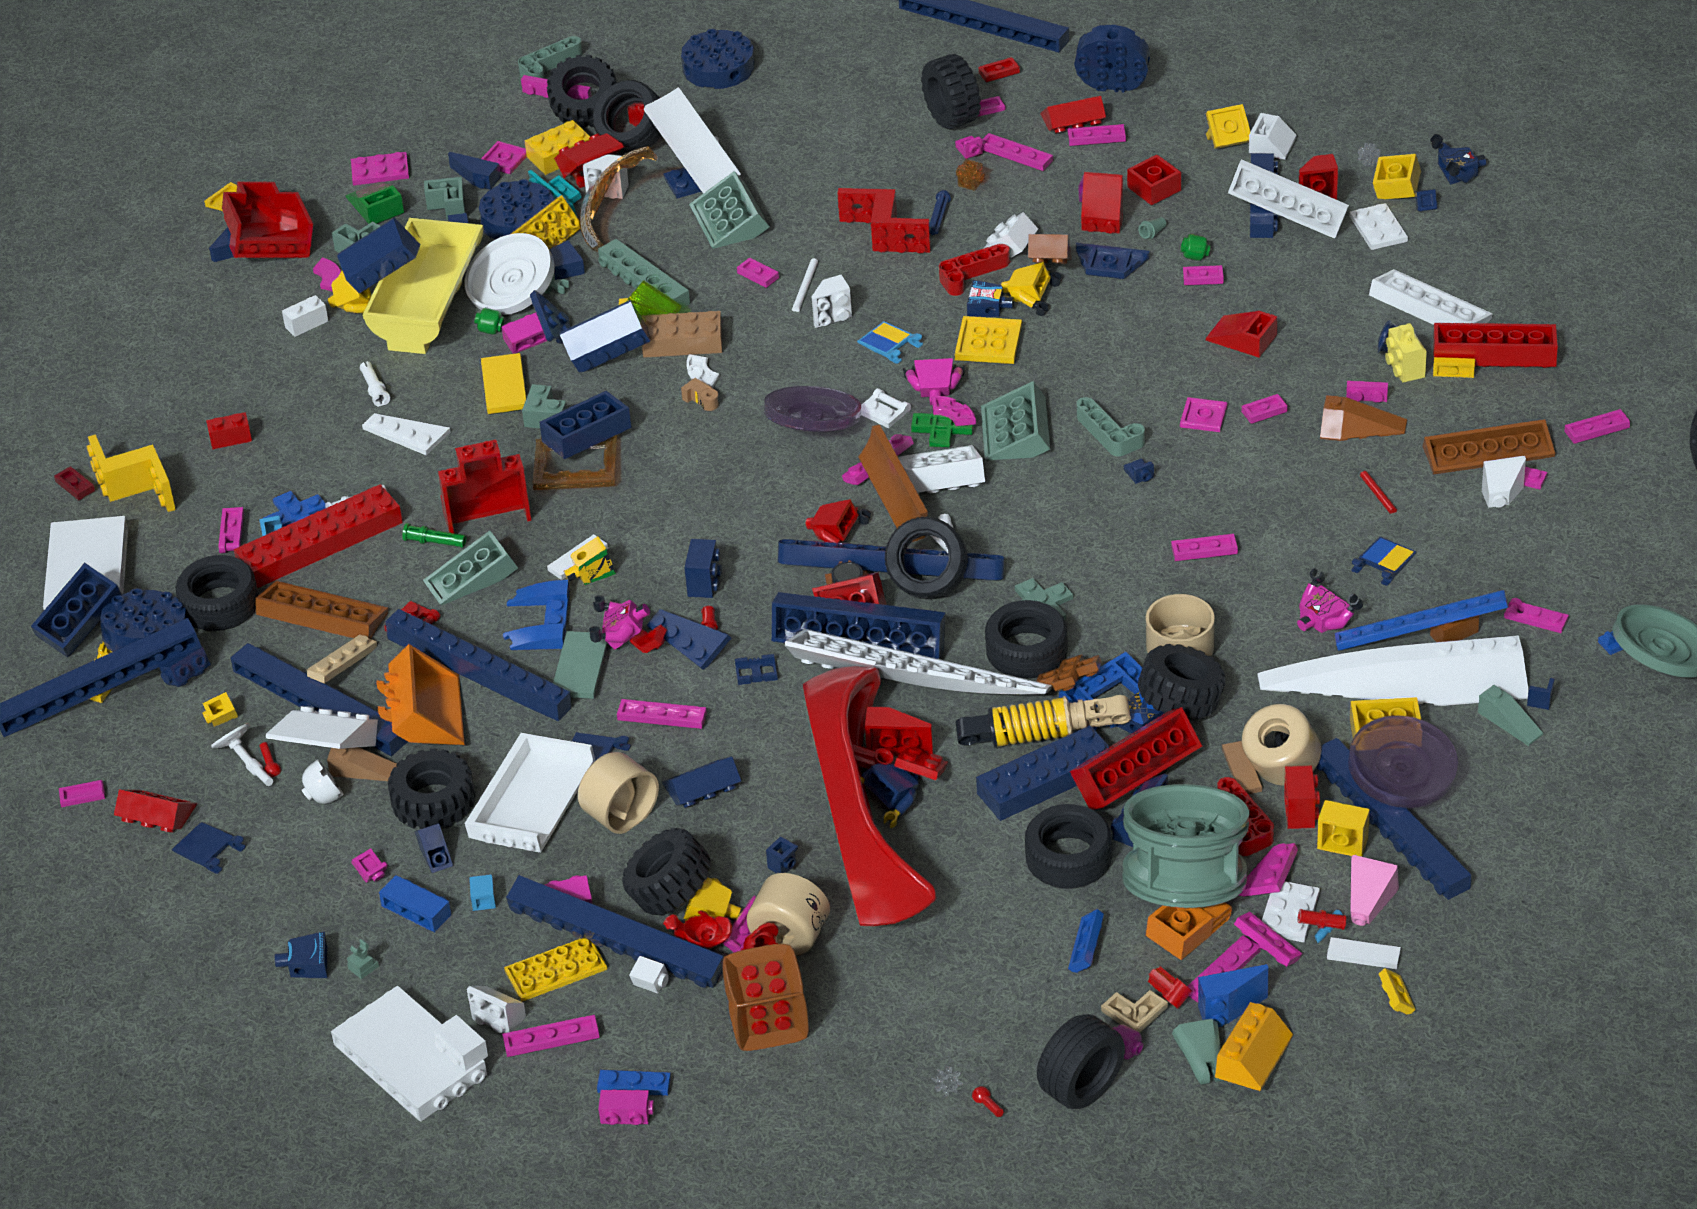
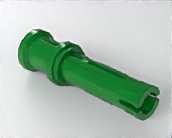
M410 523L404 525L402 533L403 541L414 540L419 541L420 544L433 542L463 548L466 543V535L430 530L427 526H411Z

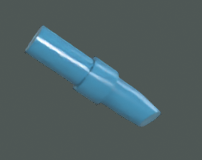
M1340 910L1333 912L1336 915H1343ZM1320 928L1315 934L1317 943L1322 941L1334 928Z

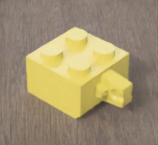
M1411 323L1390 328L1388 338H1386L1388 353L1385 354L1387 364L1392 365L1395 377H1399L1402 383L1424 378L1427 351L1414 333Z

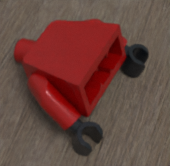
M851 499L820 506L814 517L806 519V527L808 530H813L819 540L841 543L840 541H844L857 517H859L858 522L860 524L866 525L869 524L871 513L868 509L859 511L853 505Z

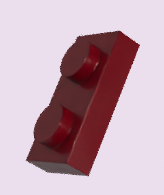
M71 466L54 475L55 482L78 501L95 491L94 485Z

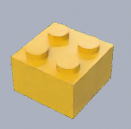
M1416 154L1378 158L1373 179V186L1378 199L1415 197L1421 173Z
M1325 800L1318 818L1317 849L1362 857L1368 841L1370 809Z

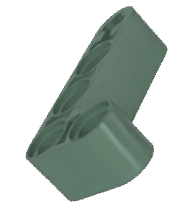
M571 36L519 58L520 77L522 78L523 75L545 79L544 72L556 68L559 62H565V59L568 57L582 56L581 39L577 36Z
M1088 397L1078 399L1076 404L1078 421L1113 456H1124L1145 445V428L1143 425L1133 423L1120 428L1093 399Z

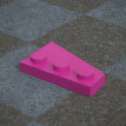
M1282 843L1274 846L1247 876L1246 887L1239 896L1245 897L1280 892L1297 854L1296 844Z

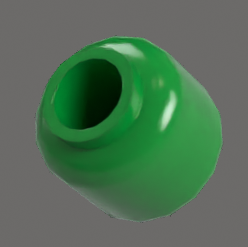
M1189 234L1187 238H1183L1180 252L1183 253L1185 258L1201 261L1204 256H1208L1210 245L1207 244L1206 237Z
M485 307L481 313H476L474 323L477 324L479 332L494 335L497 332H501L505 318L502 317L500 311Z

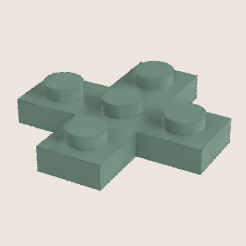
M1033 578L1015 585V591L1022 600H1033L1048 604L1055 608L1066 620V614L1058 605L1072 600L1073 594L1062 582L1045 590Z

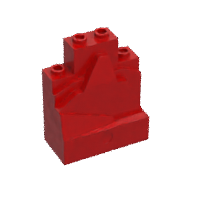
M238 181L236 192H223L222 211L231 233L229 247L234 258H307L310 256L313 222L298 192H279L275 182Z
M496 440L455 448L458 467L438 471L442 509L449 533L454 534L453 524L519 509H524L527 522L531 521L524 467L520 454L501 458Z

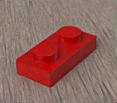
M1012 57L978 67L979 74L985 82L1020 73L1019 66Z

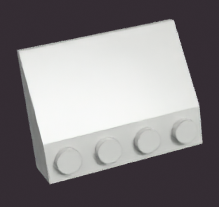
M973 445L898 457L918 495L919 492L924 491L936 493L940 491L939 489L943 488L956 490L962 485L975 487L979 486L981 482H985L982 457Z
M301 706V710H292L267 732L266 738L338 749L376 746L378 720L369 719L368 714H356V717L351 716V712L338 711V714H332L331 709H319V712L314 711V707Z

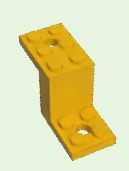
M96 434L88 436L90 445L86 447L89 457H92L90 464L93 472H97L95 476L98 484H102L100 487L104 497L108 496L111 502L154 489L156 495L160 494L158 499L161 507L165 506L167 512L176 510L168 477L153 445L105 458Z

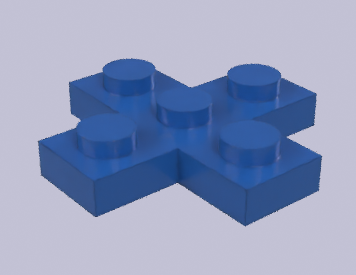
M289 491L273 498V503L279 511L263 518L280 516L282 527H285L325 509V502L318 494L299 502L295 495Z

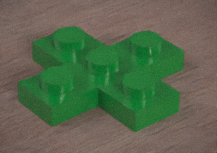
M913 413L911 432L930 433L929 447H950L952 434L972 435L973 425L955 426L949 417L943 415Z

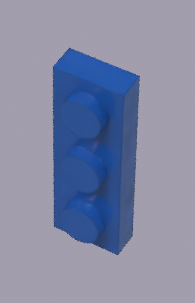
M1098 909L1081 918L1068 967L1072 972L1077 973L1087 969L1093 962V954L1098 943L1097 939L1102 928L1104 916Z
M600 1070L597 1093H601V1090L613 1089L648 1090L649 1095L668 1096L671 1073Z

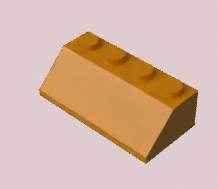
M1252 1002L1249 1003L1217 1055L1215 1078L1254 1090H1262L1293 1037L1292 1032L1272 1008Z

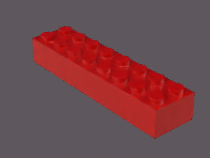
M379 484L235 548V557L244 561L252 568L257 588L402 524L400 506L385 488Z

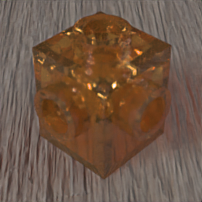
M966 159L959 165L956 170L958 186L975 191L985 177L983 164Z

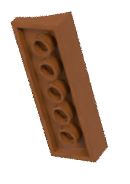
M1545 419L1424 437L1422 446L1433 475L1482 468L1484 461L1525 456L1526 461L1555 457L1554 447Z
M880 424L872 426L869 440L858 458L896 528L913 518L927 517L928 511ZM921 536L912 542L924 539L925 536Z
M275 581L256 598V615L350 638L363 635L371 639L388 614V607Z

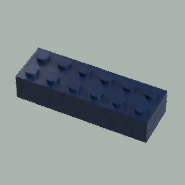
M1091 726L1085 727L977 776V795L999 821H1002L1076 787L1077 785L1070 771L1109 748V746Z

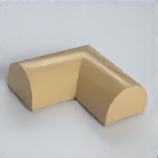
M1151 990L1135 1004L1116 992L1101 1006V1011L1120 1025L1124 1024L1141 1032L1167 1009L1168 1002Z

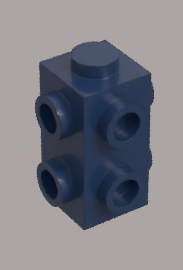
M202 646V648L160 666L159 669L161 671V678L166 684L180 687L188 683V679L202 674L205 671L204 669L211 664Z

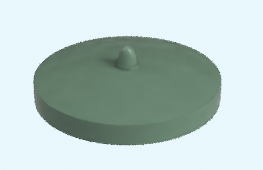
M1631 605L1623 608L1618 613L1613 624V634L1618 644L1631 657L1656 671L1668 675L1697 677V625L1694 622L1673 611L1652 605Z

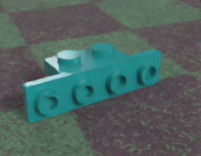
M532 170L528 171L530 182L541 184L549 189L554 200L562 195L577 216L573 204L582 198L577 189L559 175L547 183Z

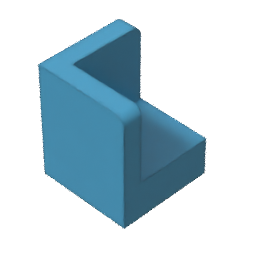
M280 516L259 519L262 536L282 528Z
M492 875L469 877L473 911L496 908Z

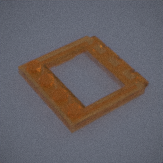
M617 435L589 448H606L604 449L605 469H600L597 472H591L590 470H580L576 473L559 471L556 474L545 472L547 451L553 450L542 442L541 437L536 439L533 490L615 486Z

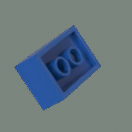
M1267 964L1198 977V1008L1202 1020L1213 1019L1217 1022L1218 1027L1228 1024L1242 1015L1250 1002L1259 1004L1268 998Z

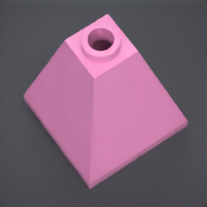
M1353 855L1351 860V920L1356 925L1364 926L1372 922L1398 891V866Z

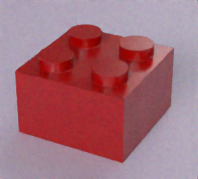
M1155 155L1127 169V187L1147 203L1153 205L1181 191V172L1159 155Z
M1312 765L1285 766L1284 801L1287 829L1315 828V820L1319 818V807H1315L1316 804H1320L1319 791L1315 790V788H1318L1317 774L1313 775Z

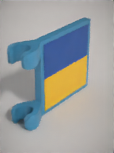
M882 322L857 341L859 344L887 357L896 364L902 361L901 358H898L901 352L897 349L906 342L917 348L923 345L919 341L922 339L920 334H911L887 322Z

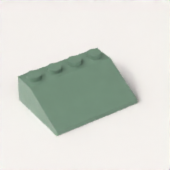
M735 171L689 204L713 249L753 239L770 227L747 184Z
M1034 381L981 406L985 460L1033 458L1050 450L1046 397Z

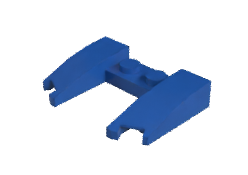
M548 581L517 589V595L507 601V606L546 605L544 625L525 627L503 633L504 640L510 638L513 643L510 645V650L562 649L568 613L569 581Z
M1124 652L1101 666L1096 674L1079 679L1072 689L1059 691L1058 698L1066 696L1069 703L1078 702L1081 699L1083 701L1093 700V698L1118 683H1122L1131 692L1137 694L1139 692L1138 679L1142 667L1127 652ZM1117 724L1105 725V726H1109L1110 728H1113V727H1116Z

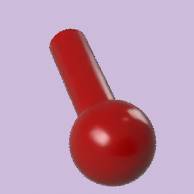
M261 743L259 746L266 763L264 771L270 777H275L281 773V766L274 762L268 743Z
M979 1086L973 1090L972 1099L975 1102L984 1104L996 1117L1003 1115L1004 1110L991 1099L989 1089Z

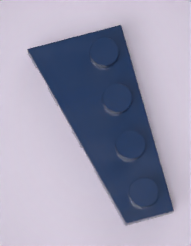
M661 609L646 625L651 630L660 624L666 628L665 641L702 670L710 665L731 640L728 634Z

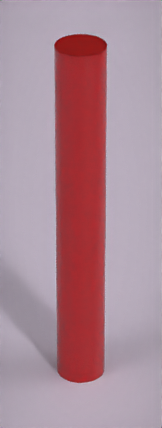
M1361 472L1360 477L1390 514L1397 512L1396 507L1368 472Z

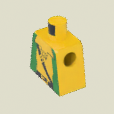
M598 536L574 551L570 555L574 566L563 571L569 582L580 577L584 585L616 574L607 549Z

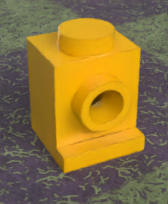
M226 692L202 703L206 710L202 714L207 724L212 722L214 727L238 717Z

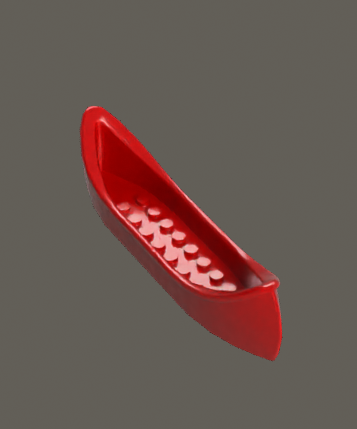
M851 666L832 669L803 684L804 696L860 926L895 924L923 911L936 901L937 895L933 885L917 873L889 846L875 826L865 784H862L860 779L863 773L862 767L857 766L852 744L860 747L863 746L867 707H872L881 679L879 671L875 667Z

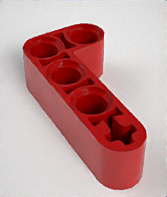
M996 244L942 261L939 264V280L950 295L958 296L963 294L965 291L964 280L1005 268L1010 264L1009 246Z
M1221 778L1217 783V789L1237 796L1247 805L1249 810V828L1241 844L1238 846V854L1249 856L1271 846L1274 842L1273 822L1234 778Z

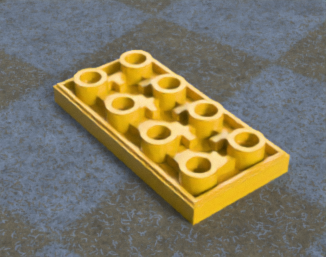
M561 195L511 234L524 233L533 235L542 240L548 249H551L563 243L580 230L581 222Z
M520 353L481 358L487 413L493 414L522 410L526 401Z
M583 937L582 939L506 966L504 970L518 997L523 1002L605 971L607 966L595 944Z

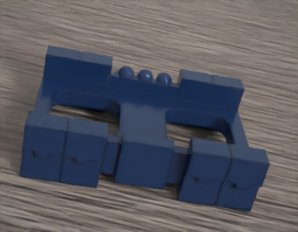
M774 654L761 655L762 659L759 657L757 659L753 658V660L752 658L748 660L747 657L735 659L738 685L778 680ZM772 666L774 672L762 674L760 668ZM750 668L752 670L751 676L739 675V670Z

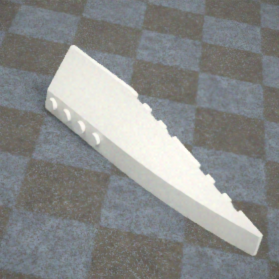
M804 629L785 641V646L795 658L801 659L803 663L813 664L816 662L822 664V667L829 669L851 666L875 667L878 669L881 678L919 686L990 694H1046L1052 687V685L808 629Z
M1519 636L1377 648L1322 657L1258 673L1260 690L1297 691L1302 694L1320 693L1325 696L1342 695L1348 698L1370 700L1417 697L1418 704L1433 703L1438 706L1479 703V695L1492 685H1496L1510 694L1514 700L1528 699V684Z

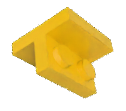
M1243 104L1206 112L1209 125L1206 136L1208 140H1213L1215 149L1249 142L1250 128Z

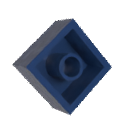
M691 539L684 567L688 597L713 598L714 591H718L719 579L717 577L722 575V564H718V561H720V549H717L716 540Z

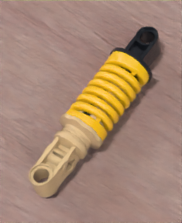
M1124 695L1087 701L1081 699L1073 703H1069L1067 697L1063 696V698L1052 699L1051 704L1049 700L1043 701V707L1040 701L1035 702V708L1031 702L1026 704V708L1021 703L1018 705V711L1016 705L1010 706V712H1008L1006 706L993 708L991 706L988 707L987 715L961 717L956 720L955 724L957 741L960 745L968 746L992 741L994 748H998L999 746L1008 745L1009 741L1011 744H1016L1017 739L1019 743H1024L1025 740L1032 742L1034 738L1037 741H1041L1043 735L1045 740H1049L1051 735L1055 739L1059 735L1060 737H1065L1072 734L1075 729H1083L1088 726L1101 727L1112 724H1124L1130 721L1131 716L1128 698Z

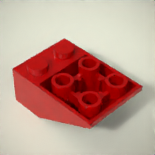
M1262 311L1224 315L1208 334L1206 341L1259 358L1277 336V316Z

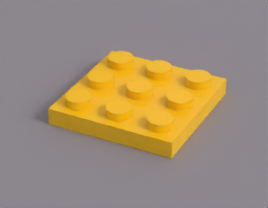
M963 316L955 350V360L1014 364L1022 329V320Z

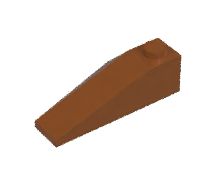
M1326 395L1320 439L1344 441L1349 438L1359 437L1363 439L1367 436L1378 435L1382 437L1405 434L1407 419L1347 397Z

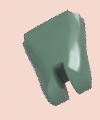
M1213 1019L1179 1024L1173 1029L1172 1035L1188 1060L1200 1085L1210 1082L1208 1068H1210L1215 1082L1224 1081L1215 1078L1217 1055L1221 1050L1217 1022Z

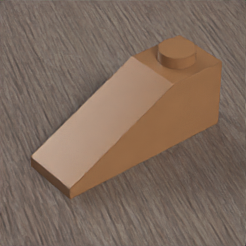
M359 747L331 748L327 758L329 772L335 777L388 781L392 769L397 767V763Z

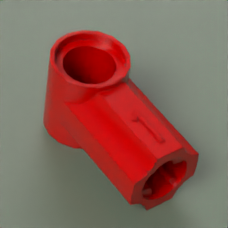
M852 744L857 766L869 769L878 763L889 765L894 759L893 754L885 748H879L874 751Z
M1161 966L1149 973L1148 982L1151 986L1161 992L1162 996L1177 1009L1193 992L1178 978L1175 979Z

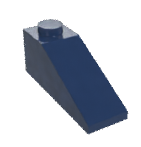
M453 152L448 153L450 168L478 188L491 190L501 178L499 163Z

